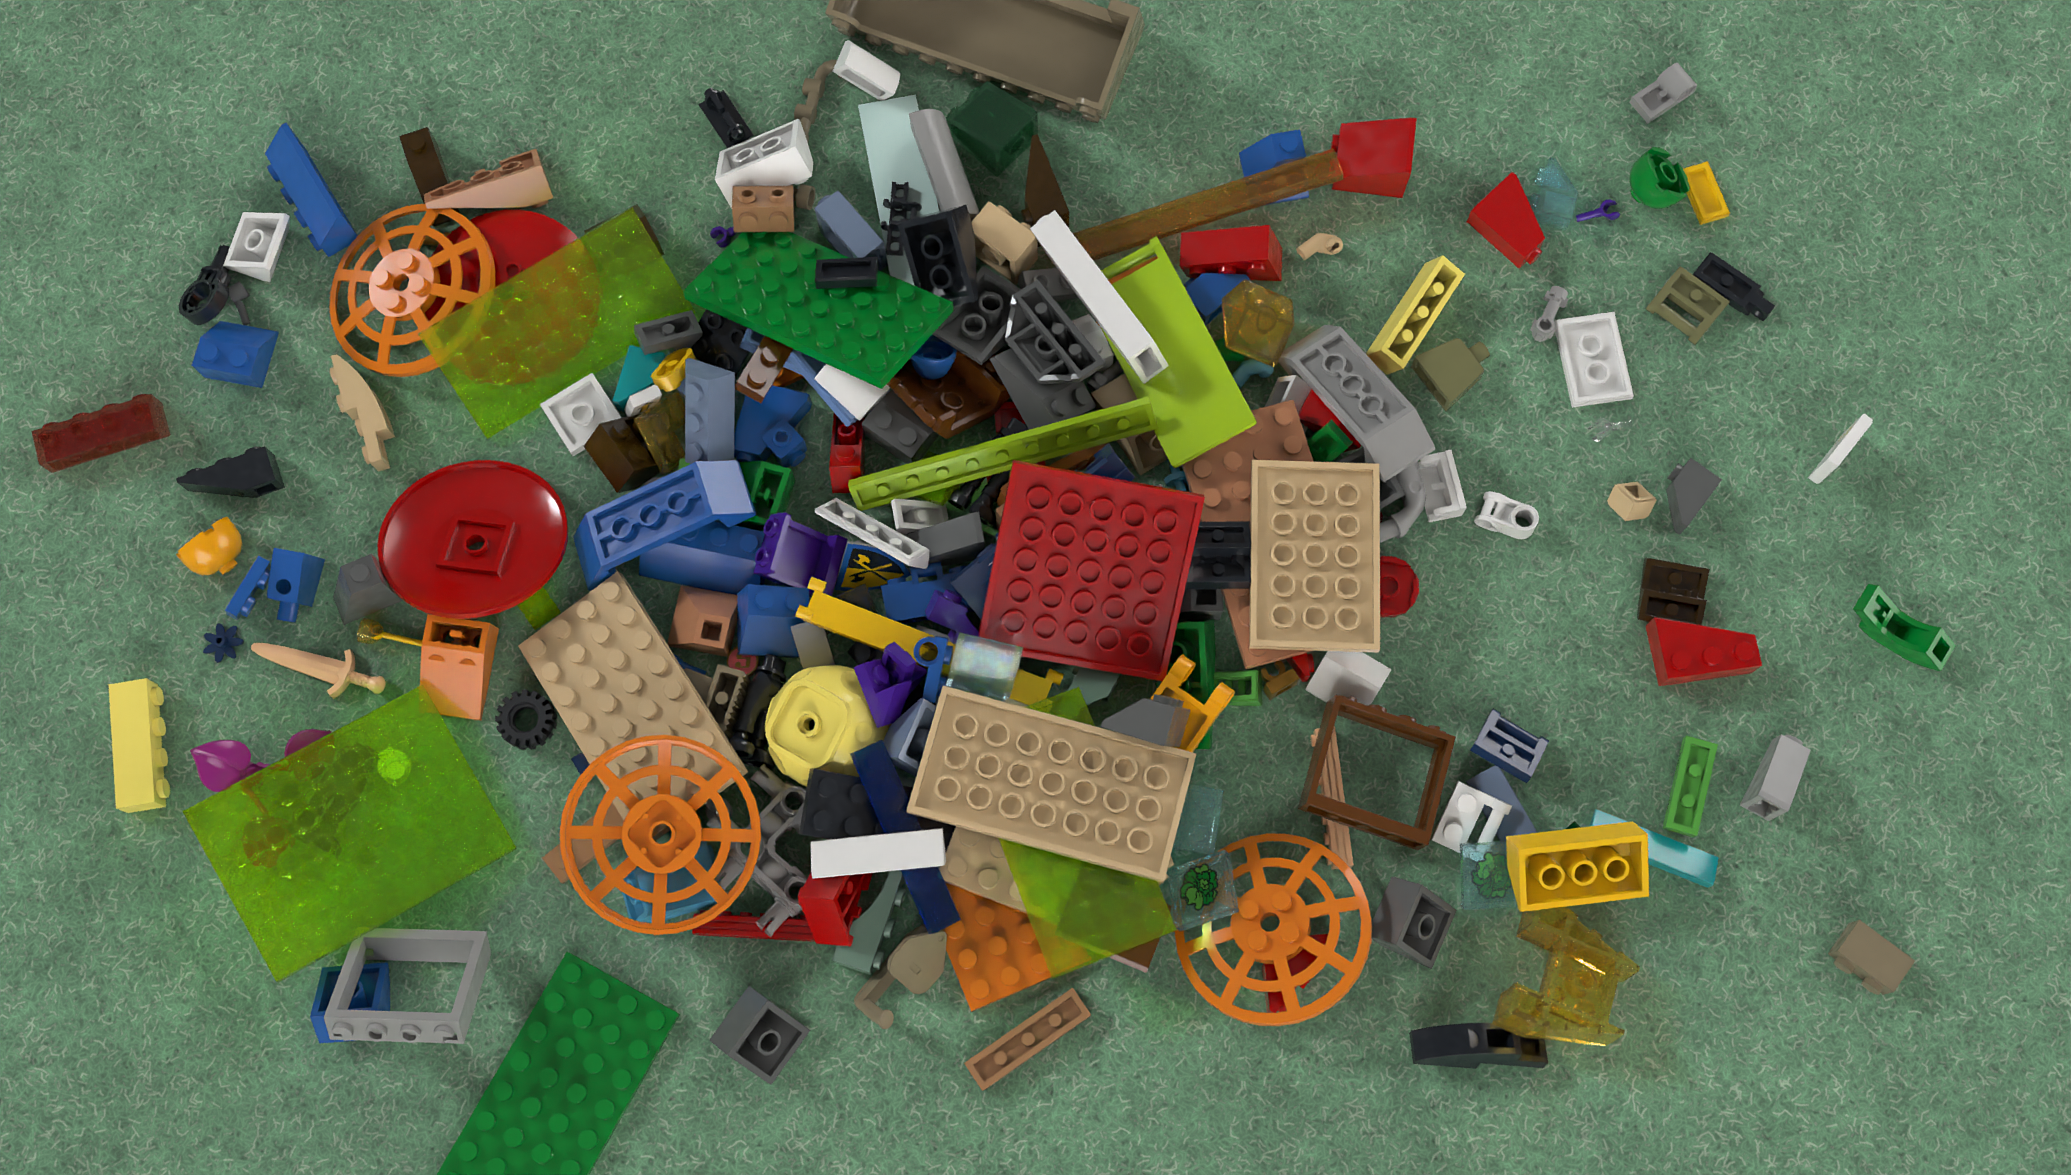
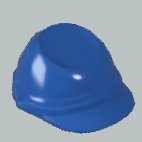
M931 335L910 358V361L919 376L927 380H936L942 378L951 369L957 356V350L936 336Z

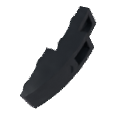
M1461 1023L1411 1030L1409 1033L1413 1064L1476 1069L1481 1063L1544 1068L1548 1064L1544 1033L1518 1030L1517 1024Z

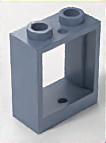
M839 191L832 195L824 196L814 209L820 233L835 250L849 258L878 257L879 271L888 266L883 240Z

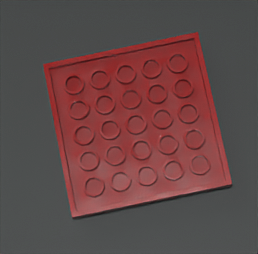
M1013 460L976 648L1163 681L1167 674L1204 505V495Z

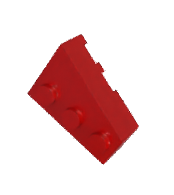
M1270 225L1181 233L1179 266L1186 277L1197 279L1202 273L1243 274L1247 275L1250 280L1282 281V247Z
M1656 617L1645 626L1658 686L1750 674L1762 666L1754 634Z
M810 873L804 886L799 890L798 902L802 907L816 944L851 947L854 938L849 934L853 918H860L862 908L858 907L857 904L861 891L868 890L873 873L812 878V873Z

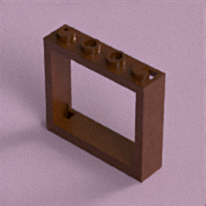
M1335 695L1326 703L1298 809L1391 842L1420 850L1429 845L1456 736L1440 730L1439 726L1429 725L1427 727L1416 723L1417 720L1411 716H1396L1387 713V709L1375 704L1367 706L1358 703L1357 699L1353 696ZM1337 715L1434 749L1414 827L1316 793Z

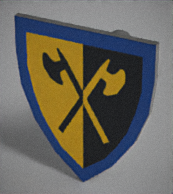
M863 540L847 541L834 590L862 592L880 589L881 586L888 585V580L901 577L907 578L911 576V572L903 562L873 545L866 544Z

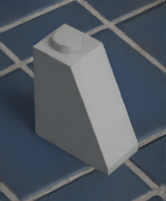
M1781 734L1774 738L1740 806L1767 821L1788 812L1811 750L1804 747L1800 739L1791 735L1784 736Z

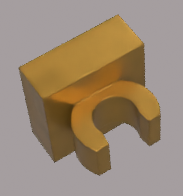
M1280 660L1275 661L1274 664L1278 669V675H1269L1265 668L1261 669L1260 672L1261 678L1266 682L1263 690L1269 700L1296 686L1299 681V677L1292 668L1285 672V665Z

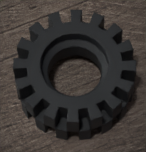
M522 690L520 694L515 691L511 693L512 698L505 697L502 700L505 702L504 706L499 705L497 711L500 713L499 716H495V721L499 725L496 728L501 733V737L512 746L523 750L526 748L536 749V745L540 744L543 746L546 744L545 740L547 738L551 739L553 736L551 732L557 726L555 722L557 714L553 710V705L536 691ZM524 709H533L538 714L537 725L530 731L518 730L515 725L517 714Z

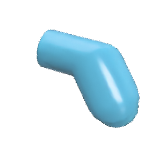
M1261 356L1243 361L1232 376L1239 389H1241L1251 375L1259 374L1260 377L1267 378L1273 373L1274 367L1268 358Z

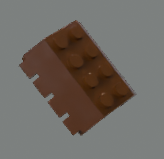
M958 350L955 362H953L951 369L942 378L936 380L922 378L916 373L909 359L887 383L927 426L946 439L992 417L1010 398L1007 389L990 361L992 357L980 365Z

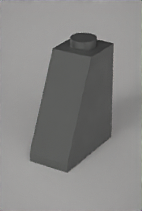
M979 512L970 513L906 534L908 538L930 550L928 564L941 561V566L974 561L978 558L977 555L985 549Z
M372 554L340 567L333 598L344 625L403 601L388 584L379 561Z

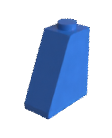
M773 385L762 403L746 395L734 432V457H737L736 460L738 462H765L773 452L762 441V436L782 419H785L795 428L811 409L812 401L810 395Z

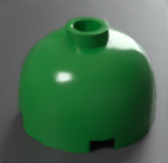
M1652 147L1633 164L1629 176L1632 197L1638 203H1643L1653 209L1669 208L1687 196L1685 193L1690 188L1688 178L1678 162L1673 165L1667 159L1671 154L1660 147Z

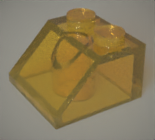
M1244 279L1222 298L1225 346L1230 350L1275 367L1280 360L1295 324L1292 299Z

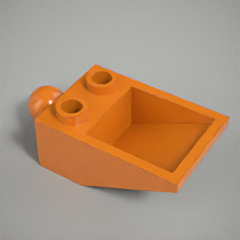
M427 614L421 646L419 712L482 720L499 628L491 623L474 621L471 618L455 619ZM448 633L454 638L451 643L445 641ZM481 637L479 647H477L476 640Z

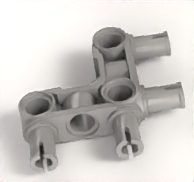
M763 764L760 770H757L751 777V780L755 781L772 798L771 802L759 814L761 842L759 856L751 878L774 898L775 903L756 921L757 926L761 930L769 921H772L764 931L771 937L789 916L793 917L802 910L799 902L792 899L788 891L791 887H803L807 878L796 866L791 867L775 852L776 848L774 846L776 841L787 830L791 831L794 828L792 822L799 809H789L785 804V800L790 797L796 798L802 806L806 791L788 781L784 783L766 764ZM717 812L716 816L712 817L706 824L708 827L721 828V821ZM731 820V829H740ZM751 823L746 828L743 827L742 829H751ZM731 842L726 862L719 874L714 878L718 882L724 877L718 883L724 890L743 872L748 856L742 853L740 847L749 842Z

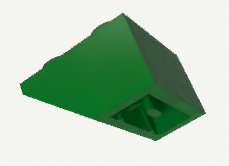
M739 462L756 515L736 524V526L764 532V525L769 519L770 514L786 511L796 481L791 469L768 462Z

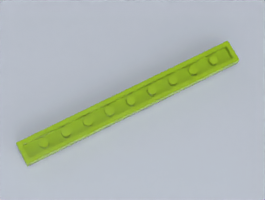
M1148 396L851 479L848 482V487L857 509L864 511L889 504L893 499H907L1011 470L1013 460L1037 463L1158 429L1157 421Z

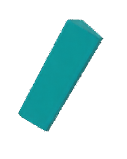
M1595 809L1589 827L1628 821ZM1640 827L1648 834L1649 865L1707 888L1713 886L1719 857Z

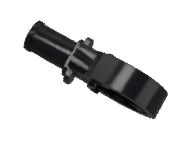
M219 246L211 265L202 267L197 280L186 289L180 299L179 313L194 325H202L212 320L219 314L228 300V285L232 278L228 275L230 269L223 265L230 248L229 246ZM206 298L207 302L205 304L202 303L200 306H198L200 301Z

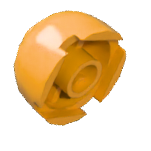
M227 516L213 523L211 526L214 529L210 528L205 532H200L179 549L176 556L192 572L199 575H211L219 571L222 575H225L238 565L234 559L241 552L242 539L236 526Z

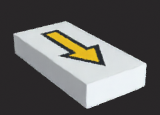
M657 385L648 387L629 397L624 409L627 417L644 413L657 406L662 396Z

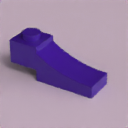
M935 589L925 610L927 618L950 628L948 636L953 644L1010 665L1014 655L976 648L979 628L966 615L968 608L964 601H961L963 597L949 589H945L944 593Z

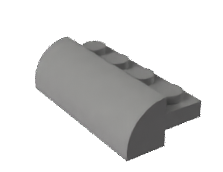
M924 109L909 113L911 129L940 210L967 205L972 222L979 214V209L944 114L936 109Z

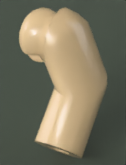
M1317 233L1296 248V250L1306 260L1316 252L1329 255L1339 253L1343 248V242L1335 235Z

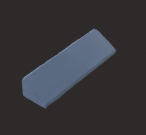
M1494 765L1466 781L1467 785L1512 805L1509 814L1504 815L1496 832L1506 853V836L1538 833L1501 768ZM1484 804L1482 811L1488 820L1493 808Z

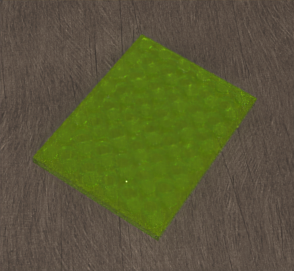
M423 685L182 811L277 983L517 849Z

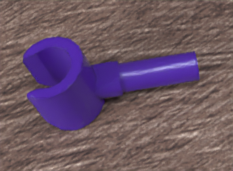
M1611 199L1605 200L1600 205V208L1576 215L1577 222L1601 216L1615 220L1620 216V213L1612 212L1607 214V209L1618 203Z
M718 226L711 230L710 236L715 239L718 235L724 234V237L716 242L719 247H726L730 244L731 237L738 232H734V227L724 229Z

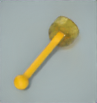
M368 618L361 620L357 632V641L360 643L375 644L382 638L422 646V640L383 632V627L379 622Z

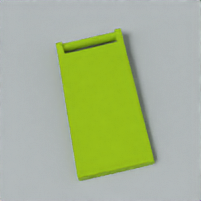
M1155 236L1149 240V244L1106 267L1101 272L1107 279H1110L1150 256L1157 255L1158 259L1111 285L1152 337L1169 366L1143 384L1105 332L1104 334L1137 399L1149 396L1158 429H1155L1154 432L1173 468H1177L1256 425L1257 421L1161 242Z

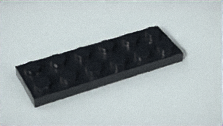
M810 769L799 835L829 840L943 828L946 853L956 826L907 813L913 787L819 769Z

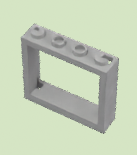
M357 927L324 1015L330 1040L464 1044L491 956L487 931ZM366 960L467 963L451 1013L348 1010Z

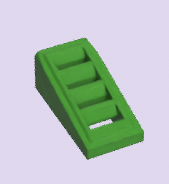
M1258 670L1214 673V690L1219 685V680H1224L1225 684L1232 689L1233 681H1238V695H1234L1228 705L1262 706V678ZM1246 681H1251V695H1246Z

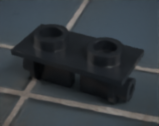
M709 88L704 92L705 101L698 105L727 148L754 136L724 90L720 92L714 88Z

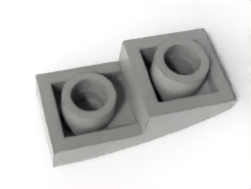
M808 622L791 626L803 669L835 665L824 628Z

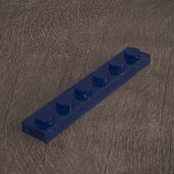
M878 740L850 753L884 833L922 830L916 815L907 813L909 799L883 740ZM938 866L901 870L928 934H935L961 920Z

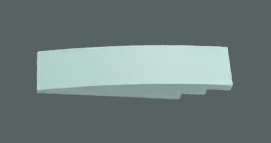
M916 95L858 105L880 224L882 221H886L887 225H889L890 209L883 206V200L889 199L890 202L892 182H896V184L909 182L908 202H917L922 206V209L917 212V217L938 212V202L910 125L909 113L919 111ZM897 190L895 196L903 197L904 190ZM907 212V219H910L911 212ZM898 215L895 216L892 220L900 221V219H903V217ZM882 229V235L886 251L888 231ZM892 231V236L899 237L900 232ZM892 243L891 249L899 250V243ZM905 250L903 256L886 254L890 275L914 285Z

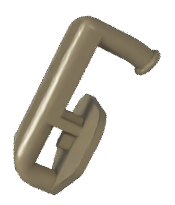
M931 923L922 924L909 932L882 963L880 969L876 970L857 993L854 999L855 1006L871 1021L878 1024L880 1028L888 1029L891 1027L894 1021L892 1011L888 1009L882 1010L875 1003L895 979L914 994H922L928 991L944 971L947 934Z

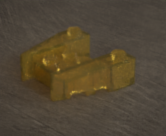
M1567 907L1522 912L1516 937L1549 951L1539 992L1516 982L1502 992L1492 1024L1525 1038L1607 1046L1623 1036L1625 1030L1608 1023L1618 981L1621 983L1639 972L1640 966L1623 952L1619 951L1617 953L1601 939L1603 936L1594 928L1589 930L1577 920L1579 916Z

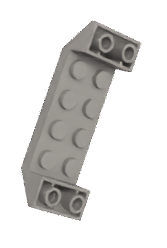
M1323 325L1275 356V360L1290 376L1300 375L1364 447L1365 462L1379 464L1380 479L1383 482H1386L1435 450V445L1415 407L1342 327Z

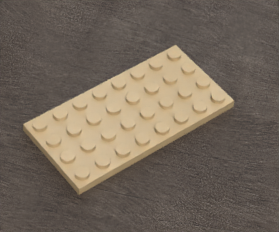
M620 572L614 573L518 645L589 764L607 750L625 741L643 736L672 735L704 743L720 752L734 764L742 776L748 773V770ZM658 745L645 746L626 752L614 758L606 766L621 779L637 769L658 765ZM672 746L671 765L692 770L707 781L722 769L714 760L700 752L685 747ZM658 775L641 778L627 787L640 801L646 797L657 795ZM671 775V795L687 802L701 789L698 785L687 779ZM598 777L607 792L610 788ZM732 777L718 790V793H721L735 782ZM616 796L613 803L623 820H625L630 809ZM665 824L657 825L653 830L654 840L656 841L671 829Z
M942 686L907 807V813L1164 882L1196 753L1174 747L1161 746L1122 733Z

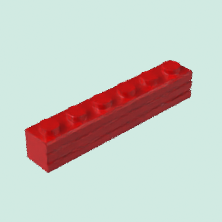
M700 910L699 913H694L693 917H695V916H697V915H699V914H701V913H703V912H705V911H707V910ZM723 911L713 920L692 929V934L700 936L815 942L805 915H801L800 919H793L789 916L771 937L764 931L772 921H769L762 930L756 924V921L765 913H760V917L752 916V913L740 912V916L732 915L730 911Z

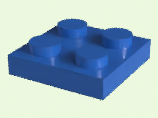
M258 555L225 609L228 616L239 620L241 615L248 617L257 602L253 595L258 588L264 590L269 583L270 561Z

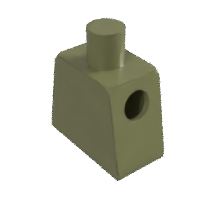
M1455 338L1417 355L1411 368L1446 412L1481 379L1484 368L1480 362L1488 358L1490 353L1487 347L1480 341L1467 348L1460 338Z

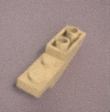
M337 354L332 355L333 367L330 368V375L340 391V394L336 395L337 403L342 413L346 412L352 420H355L359 435L364 437L366 445L362 447L364 459L367 464H371L378 472L389 469L390 465L384 440L394 438L395 435L385 408L361 375Z

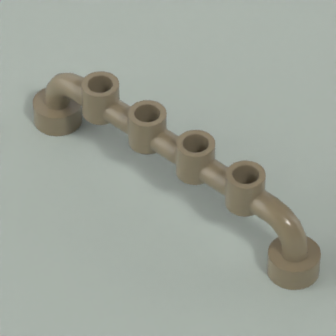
M837 60L824 62L818 67L813 79L805 78L803 82L802 92L803 95L808 97L805 104L798 103L796 105L794 119L800 120L807 143L811 124H814L817 116L819 98L823 97L825 91V79L833 71ZM801 184L796 189L793 186L796 206L801 209L811 210L815 200V187Z

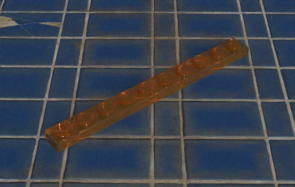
M1333 148L1075 232L1073 235L1094 261L1149 243V240L1155 236L1158 239H1162L1343 180V172Z

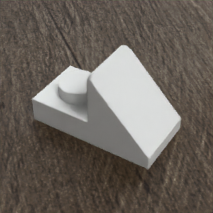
M893 499L891 501L896 531L906 537L908 533L948 521L946 503Z

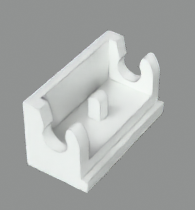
M1452 450L1426 455L1421 458V462H1418V472L1425 488L1426 501L1424 506L1428 522L1462 516L1467 507Z

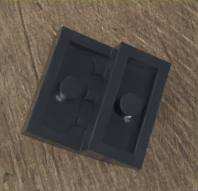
M1250 521L1199 523L1186 582L1187 589H1250Z

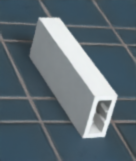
M1054 210L1049 215L1041 217L1030 228L1034 236L1142 383L1145 384L1169 366L1156 343L1057 212Z

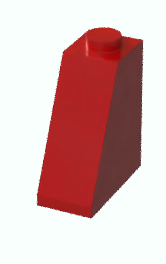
M1511 172L1471 210L1466 222L1520 269L1526 262L1531 265L1539 258L1543 252L1540 248L1545 237L1517 175Z

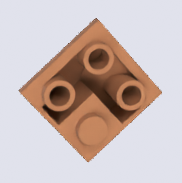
M681 585L667 645L728 657L737 624V595Z

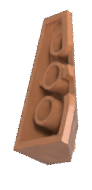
M533 149L499 161L501 167L496 170L486 171L481 169L474 172L475 175L466 183L464 180H455L425 193L424 200L427 209L525 208L528 206L537 208L547 204L548 200L553 198L537 149Z

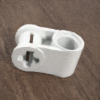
M1491 491L1484 493L1483 500L1485 502L1480 515L1475 517L1474 522L1476 525L1516 539H1526L1532 535L1539 522V515L1534 507L1510 499L1500 493ZM1492 508L1495 509L1493 515H1491ZM1523 517L1527 519L1530 526H1519L1515 518Z

